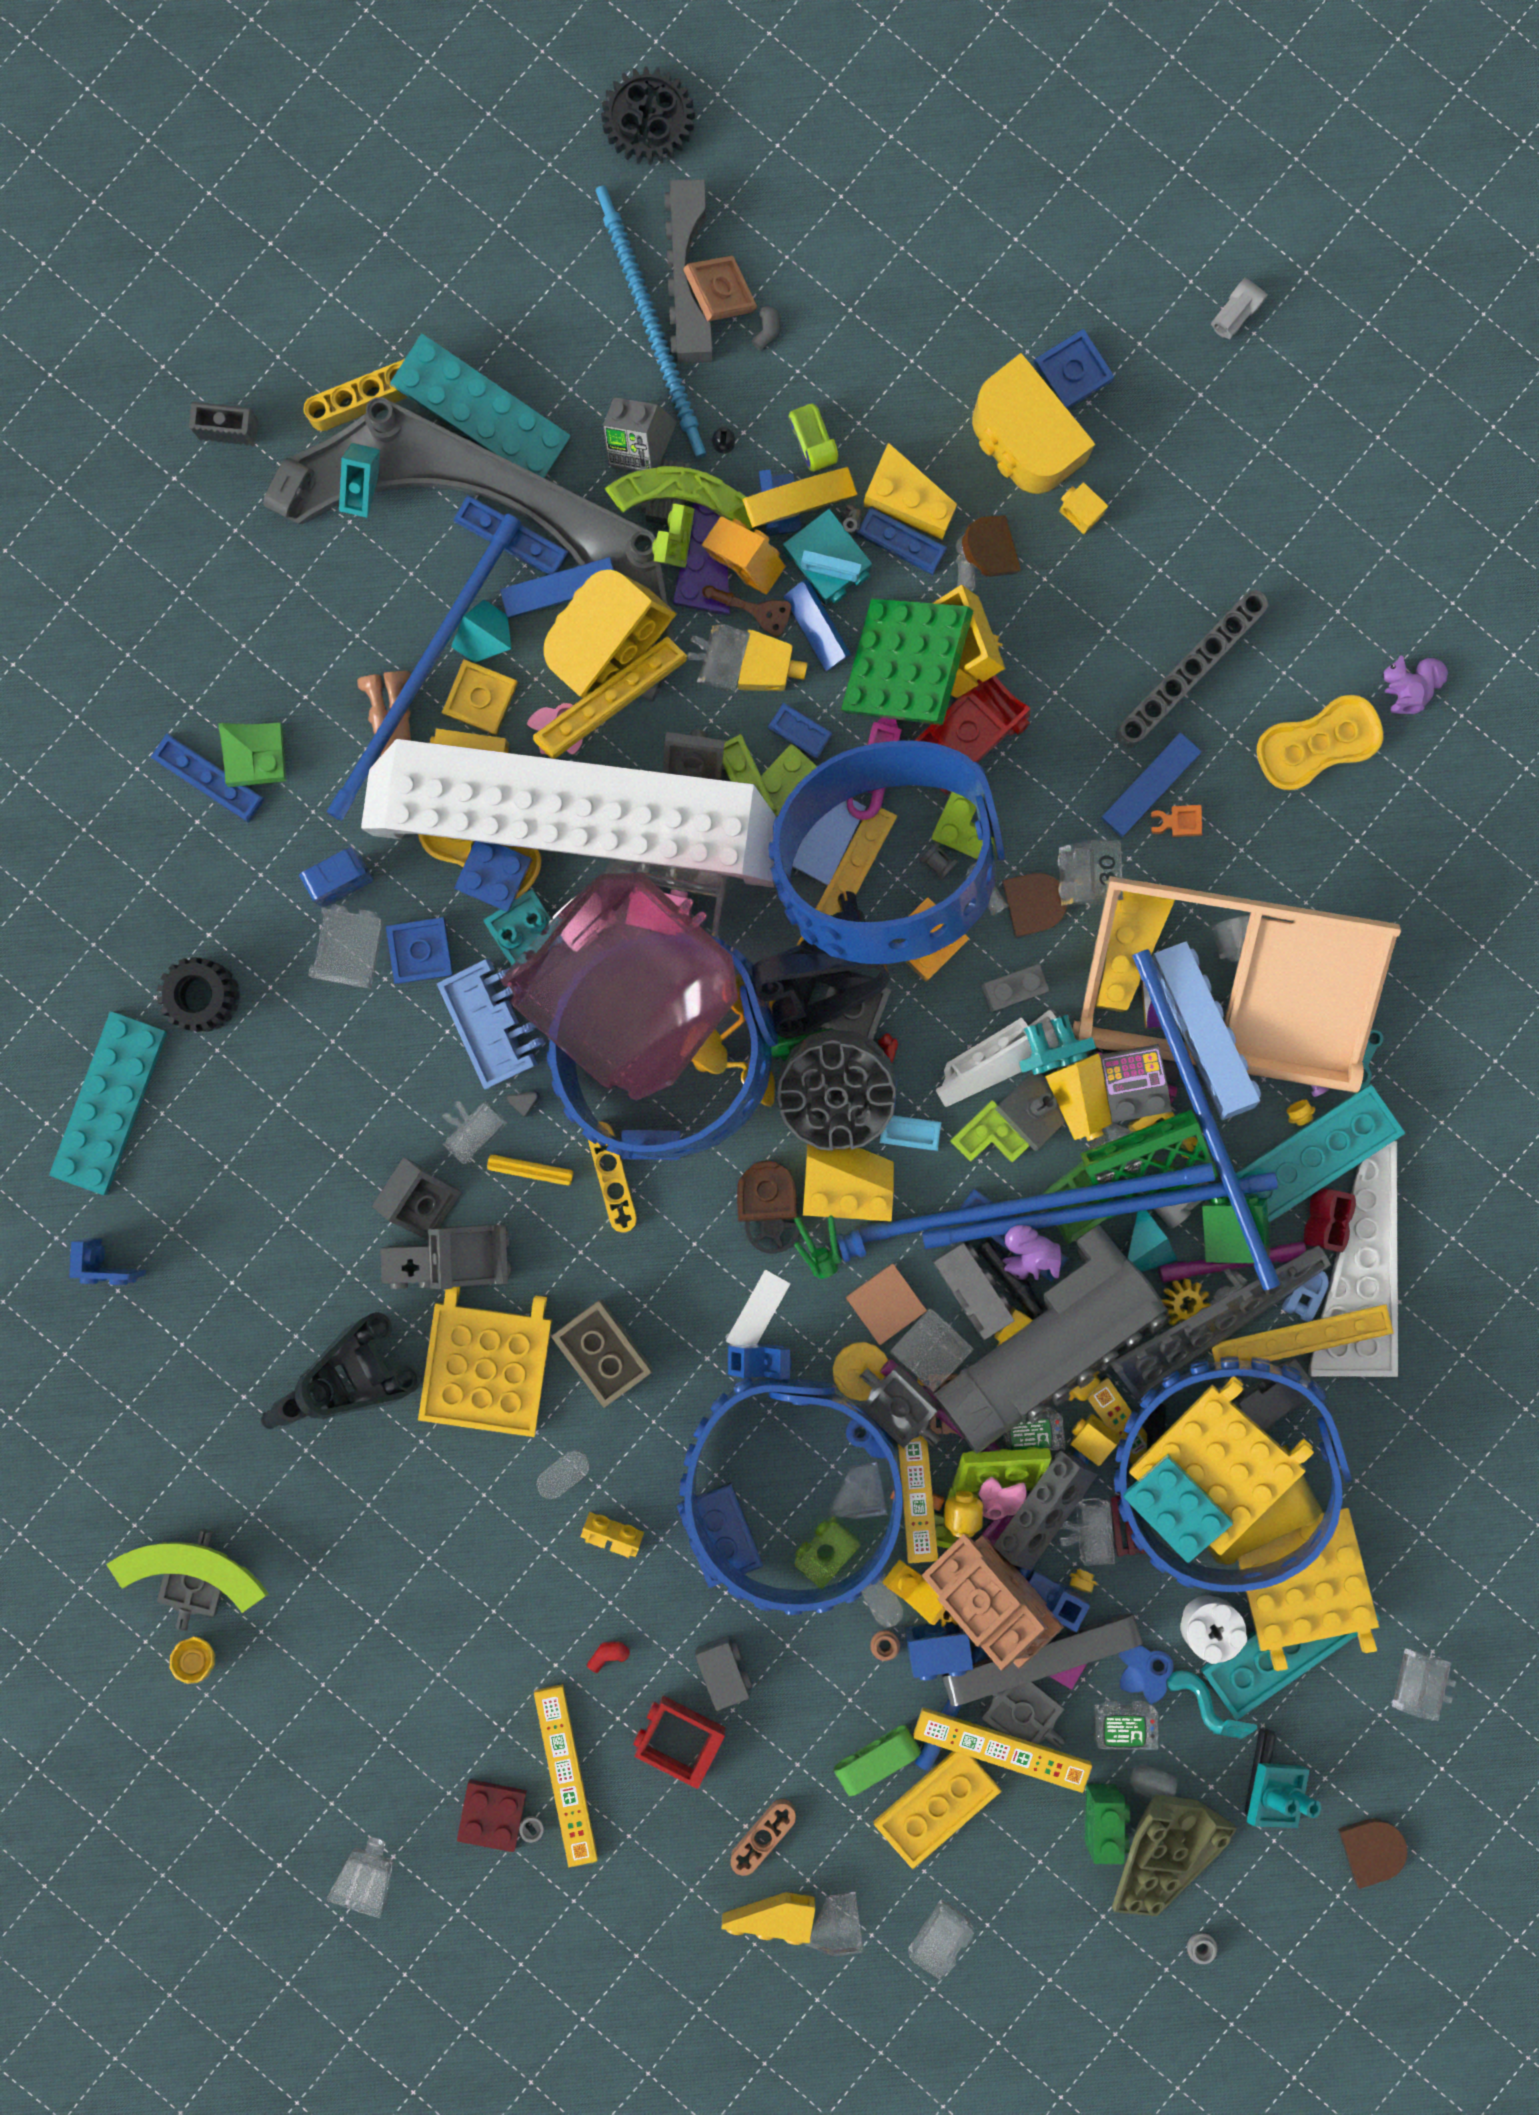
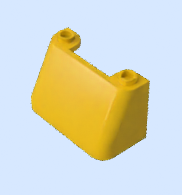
M1287 1444L1282 1446L1288 1453L1290 1452ZM1302 1475L1221 1556L1212 1547L1207 1546L1206 1548L1216 1563L1230 1565L1244 1554L1302 1526L1316 1523L1322 1513V1508L1304 1475Z

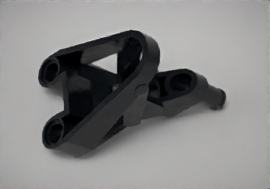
M846 891L847 901H845L844 894L841 893L838 896L841 912L830 916L847 921L866 922L864 913L858 910L855 893ZM805 939L798 946L756 962L752 968L757 997L763 1001L776 1000L772 1005V1014L776 1033L782 1038H794L813 1031L880 993L890 980L887 964H865L835 958L818 948L815 944H809ZM874 968L879 970L880 973L874 979L871 976L850 972V970ZM817 981L844 990L808 1005Z
M375 1312L346 1327L311 1367L300 1375L295 1390L276 1401L271 1410L262 1414V1425L267 1429H274L278 1425H290L306 1416L328 1419L337 1415L390 1405L414 1392L420 1383L418 1371L409 1364H403L388 1371L375 1348L376 1344L390 1336L392 1325L388 1317L382 1313ZM338 1365L342 1366L354 1391L348 1393L335 1367ZM318 1379H325L332 1385L334 1394L331 1401V1389L326 1382ZM310 1392L314 1394L315 1401L311 1398Z

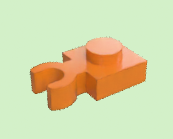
M1201 805L1172 806V815H1167L1160 810L1151 812V818H1160L1163 821L1160 827H1151L1153 834H1162L1167 829H1172V837L1202 836Z

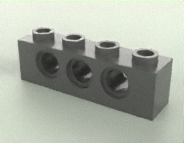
M1060 1450L993 1546L1011 1564L1031 1570L1098 1474L1079 1457Z

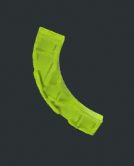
M660 466L632 472L605 488L622 513L646 501L676 498L705 506L730 521L735 518L745 524L748 530L752 529L742 500L746 496L723 483V480L706 472L677 466Z
M162 1542L147 1545L127 1552L106 1564L122 1589L137 1580L152 1575L182 1574L199 1578L226 1594L241 1613L269 1595L261 1582L244 1566L241 1567L222 1552L194 1543Z

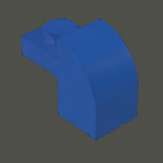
M770 1344L728 1345V1375L741 1378L768 1377L778 1380L790 1379V1369L792 1366L790 1349L783 1348L781 1345Z
M1033 1570L1028 1582L1047 1603L1046 1607L1059 1622L1077 1632L1090 1607L1089 1602L1068 1586Z

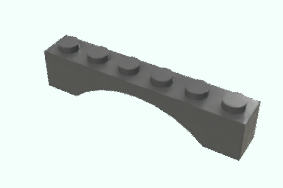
M705 179L670 181V192H665V210L671 211V221H666L667 239H672L673 248L667 249L668 268H673L674 278H668L669 296H675V306L669 307L670 325H676V335H671V352L677 353L678 364L713 362L710 321L707 322L706 317L695 303L687 283V277L683 271L687 265L691 245L698 231L707 220Z

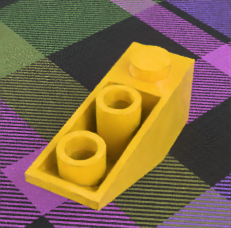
M784 1892L723 1913L721 1929H725L733 1935L749 1933L755 1934L763 1940L779 1938L785 1939L787 1943L793 1945H801L802 1942L810 1944L815 1913V1897Z

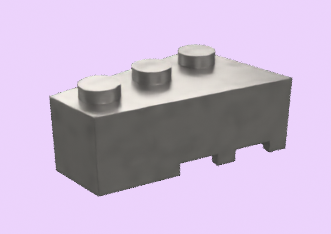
M959 1242L932 1259V1262L978 1334L985 1340L1015 1320L1008 1311L1011 1309V1306L1004 1295L1000 1294L998 1296L992 1287L996 1283L988 1270L982 1271L976 1263L980 1258L972 1245L965 1246L963 1242Z

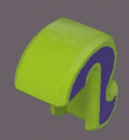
M811 403L790 411L789 421L809 470L815 472L836 464L838 461L836 443L834 439H829L817 405Z

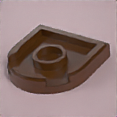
M1006 515L981 517L968 525L965 536L962 537L963 552L967 561L970 564L973 563L982 571L980 572L981 574L993 577L1012 575L1021 571Z
M1032 873L1002 881L1015 938L1048 930L1058 924L1063 918L1067 908V896L1063 886L1054 877L1044 873Z
M761 1161L753 1164L745 1171L737 1185L738 1221L749 1222L798 1218L796 1184L792 1175L785 1167L773 1161Z
M1373 1818L1338 1829L1356 1886L1359 1889L1389 1880L1396 1876L1404 1867L1407 1859V1845L1403 1835L1392 1824Z

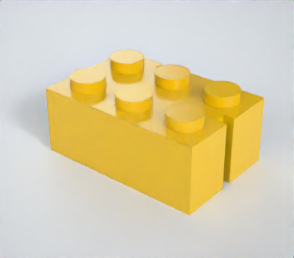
M961 584L933 602V604L968 606L974 610L951 693L952 696L958 698L978 686V679L984 682L1006 668L981 601L976 594Z

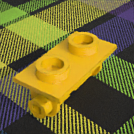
M589 1512L580 1537L586 1539V1543L605 1548L607 1540L612 1541L610 1551L629 1558V1556L636 1557L644 1532L631 1525H624L610 1520L604 1515Z

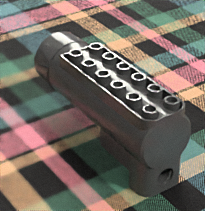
M1101 1226L1093 1228L1077 1240V1245L1080 1247L1077 1250V1254L1085 1264L1044 1294L1047 1310L976 1363L960 1371L961 1374L933 1394L955 1428L976 1454L1002 1435H1007L1021 1421L1024 1425L1029 1421L1032 1424L1037 1423L1047 1414L1045 1410L1052 1404L1059 1406L1070 1398L1069 1392L1077 1386L1080 1389L1087 1386L1095 1379L1094 1373L1101 1368L1104 1371L1112 1367L1110 1363L1116 1360L1125 1350L1130 1352L1139 1347L1144 1336L1148 1333L1154 1336L1166 1326L1164 1322L1167 1320L1168 1310L1157 1292L1142 1272L1123 1255Z

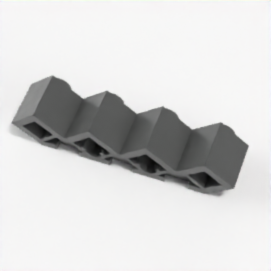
M1295 1358L1277 1365L1278 1367H1283L1284 1364L1299 1370L1303 1379L1309 1383L1311 1382ZM1263 1379L1261 1382L1243 1389L1236 1398L1231 1400L1265 1432L1271 1429L1278 1419L1292 1409H1297L1309 1401L1299 1391L1269 1379Z

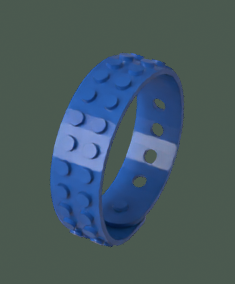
M888 741L864 745L842 752L816 767L788 795L779 816L774 820L773 842H769V858L774 860V867L770 868L780 902L782 901L786 907L784 911L791 925L797 924L800 934L805 941L811 945L815 944L830 956L865 964H890L915 960L935 953L966 934L987 908L995 886L996 867L992 842L997 860H1005L999 822L985 772L977 762H973L968 756L957 750L921 741ZM920 785L949 790L965 797L976 806L978 820L975 822L978 840H983L976 866L970 876L952 895L921 913L883 922L842 920L813 908L796 893L791 885L793 861L804 837L815 823L832 808L856 795L885 787ZM943 924V926L940 929L930 933V931L934 927ZM894 939H906L904 942L901 943H891V941Z
M656 930L649 932L647 936L624 938L620 941L621 943L599 951L594 956V959L585 967L580 968L575 973L573 981L567 990L562 993L558 1000L554 1019L549 1026L550 1042L547 1052L548 1066L551 1068L554 1079L552 1080V1087L555 1094L561 1098L565 1105L563 1110L572 1123L577 1122L584 1129L582 1134L594 1144L599 1143L602 1146L607 1144V1151L631 1159L633 1154L653 1158H674L705 1151L736 1133L750 1119L762 1101L771 1071L772 1046L778 1045V1035L775 1030L769 1001H763L756 995L752 975L754 964L737 949L730 952L732 947L715 936L708 935L706 939L696 936V932L690 930H678V933ZM677 952H696L715 955L732 962L745 985L740 986V996L744 1017L751 1037L749 1068L741 1091L729 1109L718 1120L699 1133L685 1139L659 1145H632L615 1138L603 1128L589 1109L583 1097L576 1072V1044L579 1030L591 1003L614 976L627 967L654 956Z
M1238 1356L1221 1357L1220 1362L1208 1363V1360L1194 1362L1190 1364V1369L1181 1373L1175 1370L1163 1378L1162 1385L1157 1390L1152 1387L1141 1398L1140 1410L1138 1413L1132 1411L1125 1424L1124 1431L1128 1435L1126 1440L1120 1439L1115 1461L1121 1462L1120 1469H1115L1114 1486L1115 1492L1121 1493L1120 1505L1118 1507L1123 1521H1128L1133 1531V1534H1131L1132 1540L1139 1550L1144 1549L1152 1558L1150 1562L1156 1569L1162 1573L1168 1572L1177 1578L1176 1581L1189 1588L1196 1586L1213 1591L1244 1592L1282 1583L1306 1569L1318 1558L1334 1534L1342 1505V1481L1336 1461L1337 1458L1345 1483L1352 1482V1478L1335 1422L1328 1405L1324 1401L1327 1398L1326 1392L1314 1380L1309 1383L1302 1378L1299 1370L1286 1364L1283 1367L1272 1365L1269 1359L1252 1357L1251 1361L1239 1360ZM1249 1376L1280 1382L1299 1391L1323 1415L1317 1418V1422L1323 1441L1319 1443L1324 1462H1329L1331 1469L1332 1487L1327 1510L1321 1523L1305 1543L1295 1551L1272 1563L1233 1570L1205 1567L1191 1561L1187 1563L1182 1557L1173 1553L1158 1540L1143 1517L1123 1497V1493L1131 1487L1129 1459L1133 1442L1141 1426L1156 1407L1170 1395L1186 1386L1219 1377ZM1324 1418H1325L1326 1423H1327V1425H1328V1428H1329V1430H1330L1331 1437H1332V1441H1330V1437H1329V1434H1328V1431H1327V1427H1326Z
M751 1378L741 1380L735 1384L734 1391L728 1396L723 1392L712 1403L710 1408L712 1414L709 1419L703 1416L693 1435L698 1438L696 1445L690 1444L683 1465L688 1467V1472L683 1473V1478H681L680 1496H685L681 1518L684 1528L689 1527L692 1537L689 1540L690 1546L696 1556L700 1555L706 1563L705 1570L715 1581L719 1579L728 1587L727 1591L739 1600L744 1598L755 1603L754 1606L764 1611H771L772 1609L782 1610L788 1615H800L802 1611L816 1610L817 1613H823L834 1609V1605L844 1601L847 1604L853 1602L862 1595L861 1591L869 1584L875 1585L883 1576L884 1571L882 1568L886 1564L897 1540L903 1499L897 1461L890 1441L878 1423L860 1406L843 1396L835 1394L836 1385L831 1383L793 1378L785 1380L763 1378L754 1381ZM769 1392L768 1397L792 1402L795 1405L815 1404L827 1406L842 1411L861 1423L878 1442L890 1464L894 1481L891 1516L885 1535L877 1550L854 1574L835 1584L816 1589L792 1590L775 1588L749 1578L732 1566L716 1549L703 1526L696 1500L697 1468L703 1444L718 1419L737 1402L755 1394Z

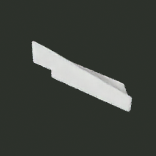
M1048 1010L1029 1026L1042 1023L1049 1048L1055 1049L1059 1044L1050 1020L1055 1019L1056 1016L1051 1010ZM1023 1018L1018 1019L946 1064L944 1069L945 1080L943 1085L936 1089L945 1107L1022 1072L1019 1062L1030 1058V1054H1032L1026 1032L1024 1031V1028L1029 1026Z

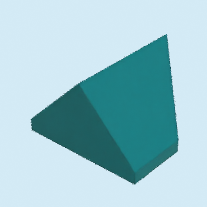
M482 600L463 616L451 647L475 664L478 661L510 650L511 640L507 615L486 600Z
M1147 1210L1137 1212L1128 1259L1141 1272L1178 1261L1168 1238Z

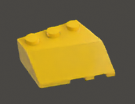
M807 1143L803 1215L820 1217L832 1215L834 1218L892 1221L894 1192L893 1161L862 1148H833V1151L818 1149Z

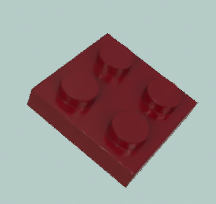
M469 1779L457 1842L515 1852L527 1790Z

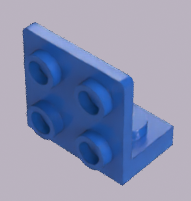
M88 1238L71 1242L69 1278H80L79 1283L97 1284L98 1281H107L109 1279L110 1285H128V1283H135L137 1278L146 1276V1270L100 1268V1263H103L105 1258V1248L101 1246L102 1239Z

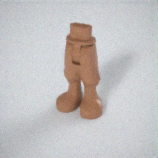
M395 671L383 674L389 696V710L409 679L411 672ZM377 674L357 679L358 688L366 692L371 701L372 707L369 710L368 721L372 723L374 735L389 712L386 706H384L382 676ZM409 708L383 749L381 756L396 739L411 741L409 723L411 712Z

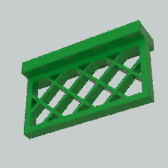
M1192 1110L1080 1153L1092 1185L1104 1184L1097 1181L1095 1174L1105 1170L1114 1172L1110 1182L1118 1181L1121 1175L1131 1179L1143 1177L1148 1164L1161 1168L1159 1174L1167 1171L1182 1170L1171 1165L1177 1153L1189 1157L1184 1168L1192 1166L1195 1160L1206 1164L1212 1163L1214 1177L1218 1176L1202 1136L1200 1126ZM1196 1135L1198 1142L1192 1152L1180 1148L1184 1139ZM1161 1148L1170 1150L1165 1162L1152 1159L1156 1150ZM1133 1159L1142 1161L1137 1174L1124 1170L1128 1161ZM1183 1184L1150 1190L1145 1195L1189 1188L1197 1184ZM1133 1193L1122 1196H1124V1199L1141 1195ZM1109 1198L1099 1199L1100 1203L1107 1202Z

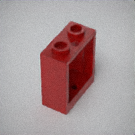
M663 1695L659 1704L653 1702L646 1717L650 1722L646 1730L640 1728L633 1742V1745L636 1746L634 1757L698 1789L725 1737L726 1727ZM665 1711L709 1733L692 1768L648 1746Z

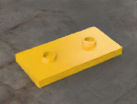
M953 1751L876 1818L873 1823L913 1870L1002 1791L975 1758Z

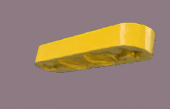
M599 1122L604 1129L608 1130L615 1137L612 1126L606 1122ZM588 1140L610 1223L616 1231L621 1233L628 1232L636 1225L637 1215L621 1156L607 1150L597 1154L596 1147L601 1148L602 1146L599 1143L594 1144ZM606 1154L613 1155L616 1159L617 1164L612 1171H605L600 1166V1160ZM617 1182L623 1186L624 1195L620 1199H612L609 1196L608 1187L610 1184ZM628 1200L629 1206H623L625 1215H631L632 1220L627 1222L628 1227H623L622 1223H616L615 1218L620 1216L619 1209L612 1210L611 1204H620Z

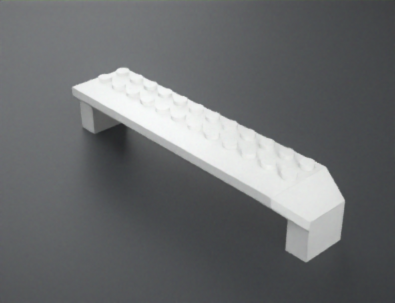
M396 739L369 770L361 829L372 836L401 839L402 834H424L703 870L744 879L745 884L774 888V880L770 869L774 867V860L769 858V842H773V824L776 816L754 784Z

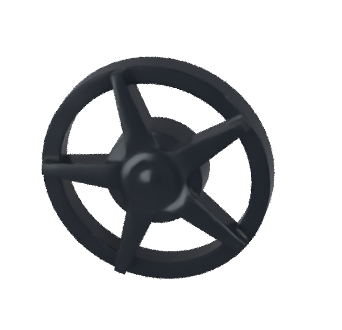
M782 1219L759 1221L761 1222L762 1232L753 1239L750 1233V1221L745 1222L746 1235L750 1243L756 1249L768 1254L786 1251L795 1243L799 1235L796 1223L783 1222ZM795 1227L792 1239L783 1246L780 1235L783 1233L784 1228ZM767 1236L774 1238L779 1248L767 1249L756 1242Z

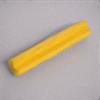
M490 1155L487 1163V1169L491 1171L567 1186L571 1185L574 1173L569 1169L498 1155Z

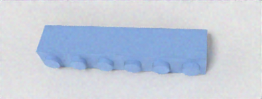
M1186 941L1154 953L1152 958L1171 1011L1221 1120L1254 1109L1260 1102V1089L1255 1081H1251L1247 1073V1061L1243 1054L1238 1053L1234 1045L1236 1044V1038L1230 1027L1227 1028L1222 1019L1224 1014L1218 1001L1214 1002L1210 993V981L1206 975H1202L1198 967L1199 958L1196 951L1190 949Z

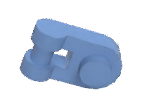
M1321 1271L1291 1292L1285 1298L1282 1310L1290 1314L1295 1312L1304 1321H1312L1328 1288L1329 1282L1325 1272ZM1302 1294L1310 1297L1306 1305L1299 1302Z

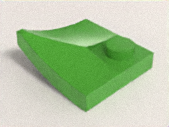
M218 723L223 752L225 783L228 787L286 781L284 737L281 723Z
M1083 1161L1042 1194L1093 1186ZM1110 1197L1108 1201H1114V1199ZM1093 1200L1060 1207L1048 1208V1211L1050 1212L1061 1209L1100 1203V1201ZM1106 1217L1057 1226L1065 1242L1069 1244L1096 1227Z

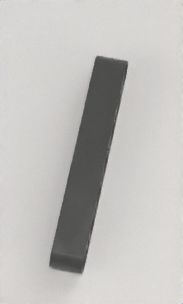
M1253 590L1246 593L1120 724L1116 731V737L1121 745L1124 747L1137 745L1259 619L1268 606L1267 597L1262 592ZM1251 601L1255 603L1258 609L1257 612H1250L1246 608V602ZM1226 622L1234 623L1238 629L1237 633H1230L1226 629ZM1206 643L1215 644L1218 650L1217 654H1210L1206 650ZM1187 663L1194 664L1197 667L1198 674L1190 675L1187 673L1185 665ZM1165 685H1174L1178 690V695H1168ZM1145 706H1155L1158 716H1148L1145 712ZM1125 726L1135 727L1138 731V737H1128L1125 733Z
M1127 1613L1079 1628L1077 1632L1073 1630L1055 1636L1023 1668L1018 1669L1012 1663L1005 1670L1001 1671L993 1660L988 1658L973 1663V1670H967L965 1675L949 1676V1673L942 1675L950 1705L958 1706L1138 1647L1143 1642L1134 1613Z

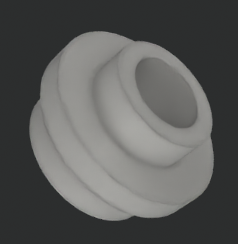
M1197 1933L1189 1939L1187 1952L1194 1962L1208 1964L1216 1957L1217 1945L1209 1934ZM1206 1944L1205 1950H1197L1198 1945Z

